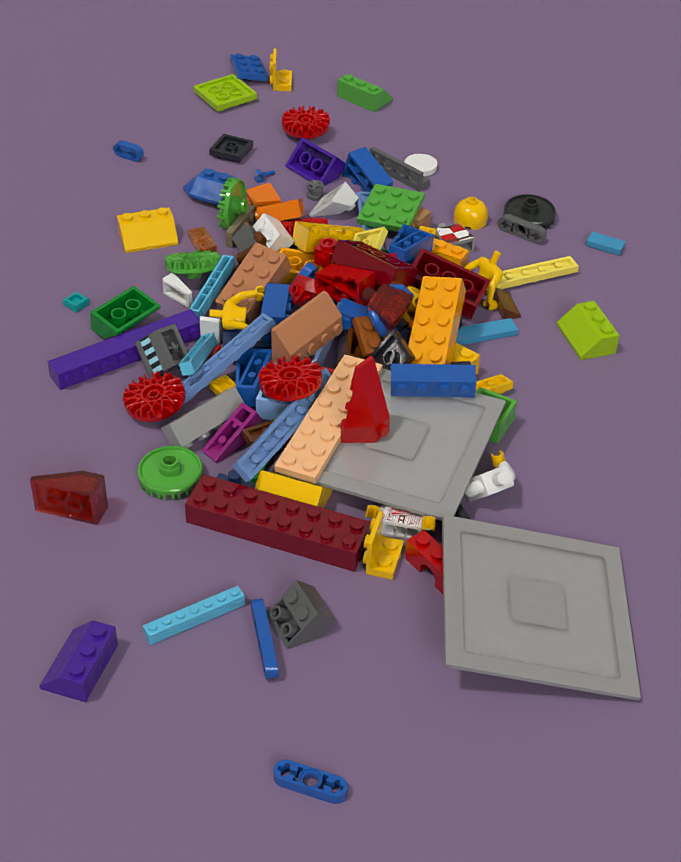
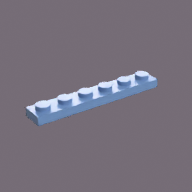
M262 313L199 367L194 375L183 381L186 392L184 403L193 399L201 389L208 386L216 376L223 373L231 363L238 360L245 351L253 347L264 335L268 334L277 325L275 321Z

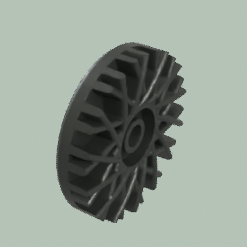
M521 194L510 198L505 203L503 215H513L542 226L546 230L555 222L556 208L544 197L533 194Z

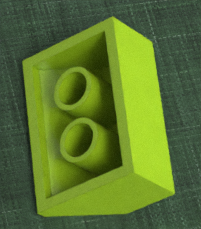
M595 301L576 304L557 321V327L580 360L616 354L620 335Z

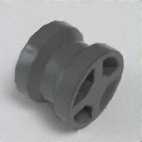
M311 180L307 183V198L312 201H319L324 196L322 191L324 189L323 182Z

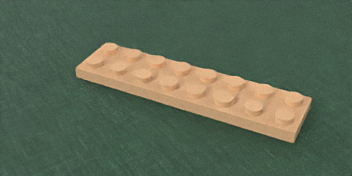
M344 354L274 465L275 472L316 484L341 442L340 426L342 419H346L347 416L346 402L350 401L352 396L350 385L355 366L364 361L363 359ZM376 363L380 376L383 371V365Z

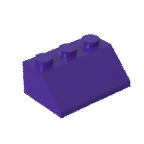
M302 137L285 166L309 181L319 180L325 186L339 178L344 169L345 162Z
M92 620L73 629L41 682L40 689L86 703L118 646L116 627Z

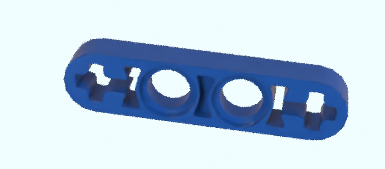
M263 598L250 600L251 612L265 679L277 678L278 666Z

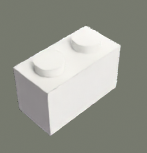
M263 213L253 226L256 232L259 231L266 237L267 247L279 252L282 247L289 248L294 243L293 238L281 222L266 213Z

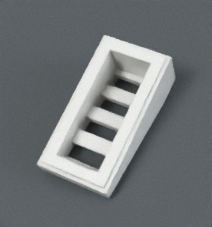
M173 273L162 278L163 294L190 308L193 304L192 291Z

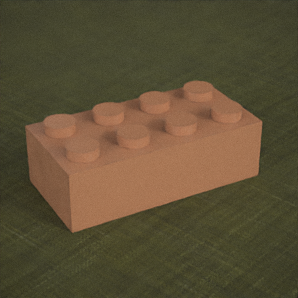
M255 242L215 300L219 310H223L224 303L241 291L255 290L257 286H263L266 289L267 283L281 284L292 268L287 255ZM255 297L243 299L237 304V306L246 307L245 324L250 325L260 316L263 301H257Z

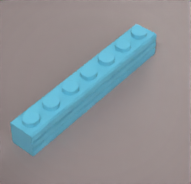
M223 255L189 308L199 318L206 315L236 266L234 256Z
M214 332L202 335L179 363L183 376L194 375L218 344Z
M235 586L142 625L143 635L149 645H153L244 606L245 596L241 589Z

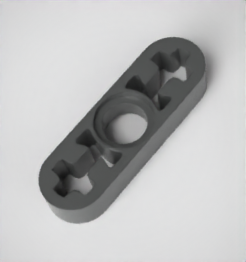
M504 214L497 222L500 230L535 244H540L547 237V232L542 226L510 214ZM519 225L525 228V232L520 231Z

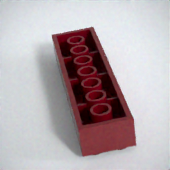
M203 474L185 503L186 523L353 572L356 571L366 550L364 548L365 537L367 534H371V521Z

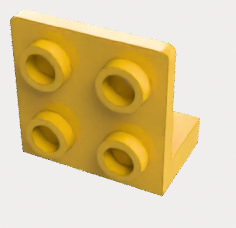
M274 48L273 54H270V85H273V91H291L292 71L287 69L277 70V48Z
M379 511L376 519L372 518L370 524L371 534H367L365 537L364 548L367 550L364 553L363 564H366V574L393 580L404 547V541L382 536L384 512Z

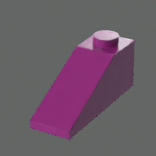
M242 402L201 451L218 463L247 443L242 436V429L265 423V421L256 411Z

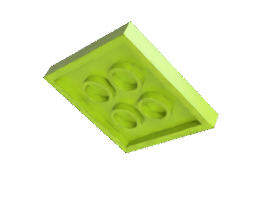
M234 74L193 86V92L217 112L257 99V93Z

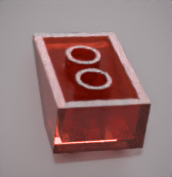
M75 471L32 476L30 478L35 511L98 525L108 508L104 475L87 471Z

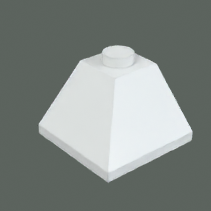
M344 182L324 195L309 215L316 217L341 214L346 210L349 212L356 206L354 203L359 197Z

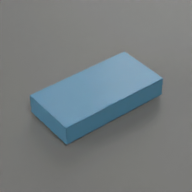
M593 231L586 240V246L618 256L626 244V241Z

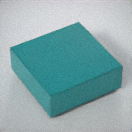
M74 292L63 299L62 302L63 306L77 313L90 304V299L78 292Z

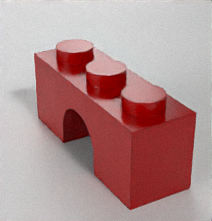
M423 530L406 540L405 559L419 572L429 567L435 577V588L443 594V547Z

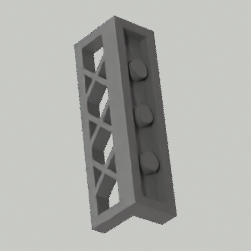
M374 146L370 148L373 157L390 177L417 191H421L430 185V179L423 176L424 172Z

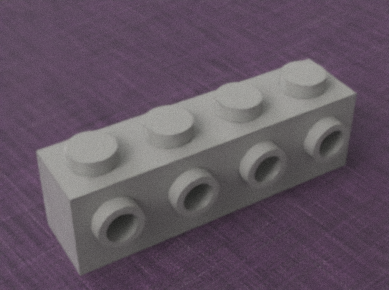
M231 387L161 429L171 446L189 448L194 445L192 441L196 438L202 440L210 435L208 431L214 428L215 431L220 429L243 400L236 387Z

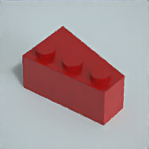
M329 264L315 273L317 287L320 288L321 292L326 291L335 301L340 303L341 299L345 298L366 307L374 303V295L370 301L363 296L367 290L374 294L375 272Z

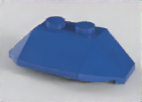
M205 168L183 186V190L186 191L189 197L218 205V201L223 200L219 194L224 189L223 184H225L227 178L237 177Z

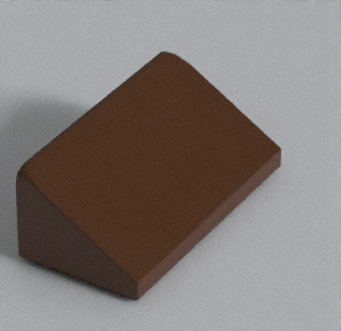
M496 288L493 300H496L498 304L497 309L502 319L521 318V314L510 294Z

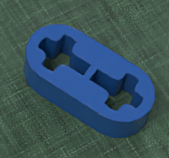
M120 140L113 146L114 153L127 160L137 162L144 156L143 149L134 143Z

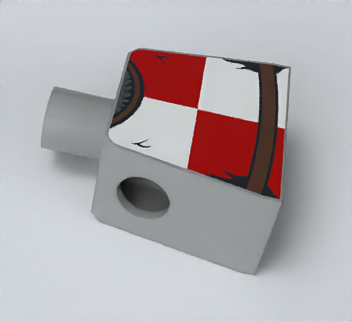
M440 223L437 226L435 232L436 239L469 250V253L474 252L475 237L460 224L446 225L445 223Z

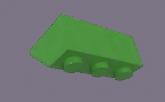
M346 74L338 79L337 97L374 112L393 100V97L384 89L370 84L363 79L353 77L351 74Z

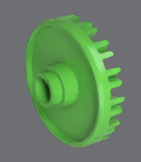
M227 178V181L223 184L224 189L219 194L223 200L218 201L217 207L221 209L217 213V219H220L218 224L222 230H227L239 215L247 212L246 186L240 178Z
M200 250L193 251L192 253H188V251L181 252V254L175 252V254L167 255L165 258V269L174 274H186V277L190 279L200 278L201 273L214 270L220 260V254L211 251L200 252Z
M164 446L154 449L139 462L137 468L139 485L142 490L145 489L146 494H150V497H153L154 493H156L157 498L161 499L163 497L164 501H166V495H171L172 500L175 499V496L180 500L181 493L185 492L186 496H188V493L191 494L193 487H196L203 476L202 461L196 453L184 447Z

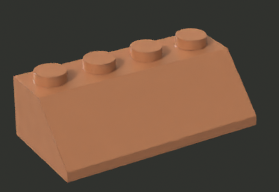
M326 291L321 292L271 329L273 362L278 364L277 359H283V356L286 357V362H290L292 355L294 357L299 355L300 361H302L304 357L308 358L314 355L317 350L327 345L330 340L342 332V315Z

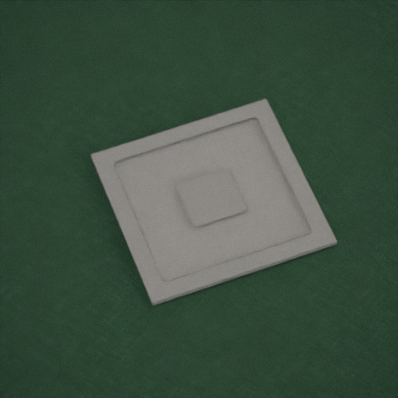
M383 369L379 378L390 415V432L375 443H343L340 441L317 480L316 485L423 516H433L442 521L443 515L455 516L506 401L475 393V398L391 396V371Z
M449 515L442 516L445 667L637 701L641 699L619 547Z

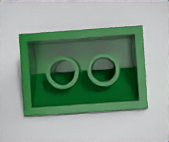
M132 286L90 312L91 330L103 339L117 336L159 310L161 305L137 287Z

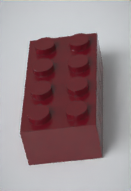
M338 240L331 260L338 265L375 272L374 285H380V289L384 291L389 284H403L405 287L413 286L418 268L362 241Z
M422 248L412 265L418 268L412 287L420 290L423 276L462 278L466 289L462 316L472 320L491 280Z

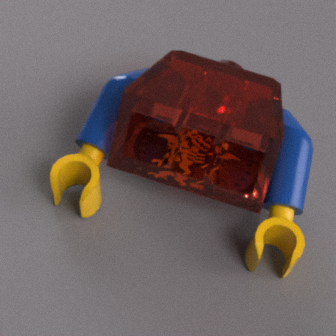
M382 284L378 291L367 287L362 294L363 298L370 301L367 307L368 317L376 332L382 337L381 343L388 336V332H391L396 327L408 308H417L415 302L418 303L419 296L414 297V294L403 284Z

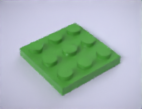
M375 184L357 217V224L376 228L385 227L387 230L398 232L402 229L403 224L412 225L425 199V193Z

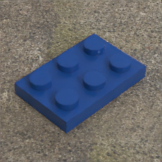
M239 53L230 55V62L238 79L267 81L268 75L260 57L256 55L244 56Z

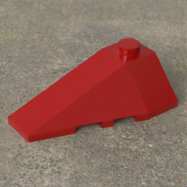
M370 356L355 366L350 385L352 396L350 401L346 402L345 409L348 412L346 419H342L340 426L341 442L375 443L390 432L389 411L375 359Z

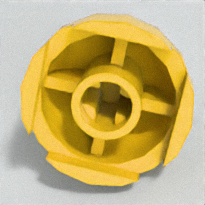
M468 197L458 202L453 213V222L455 224H460L464 228L465 226L471 227V230L481 229L486 226L488 210L484 202L475 197Z

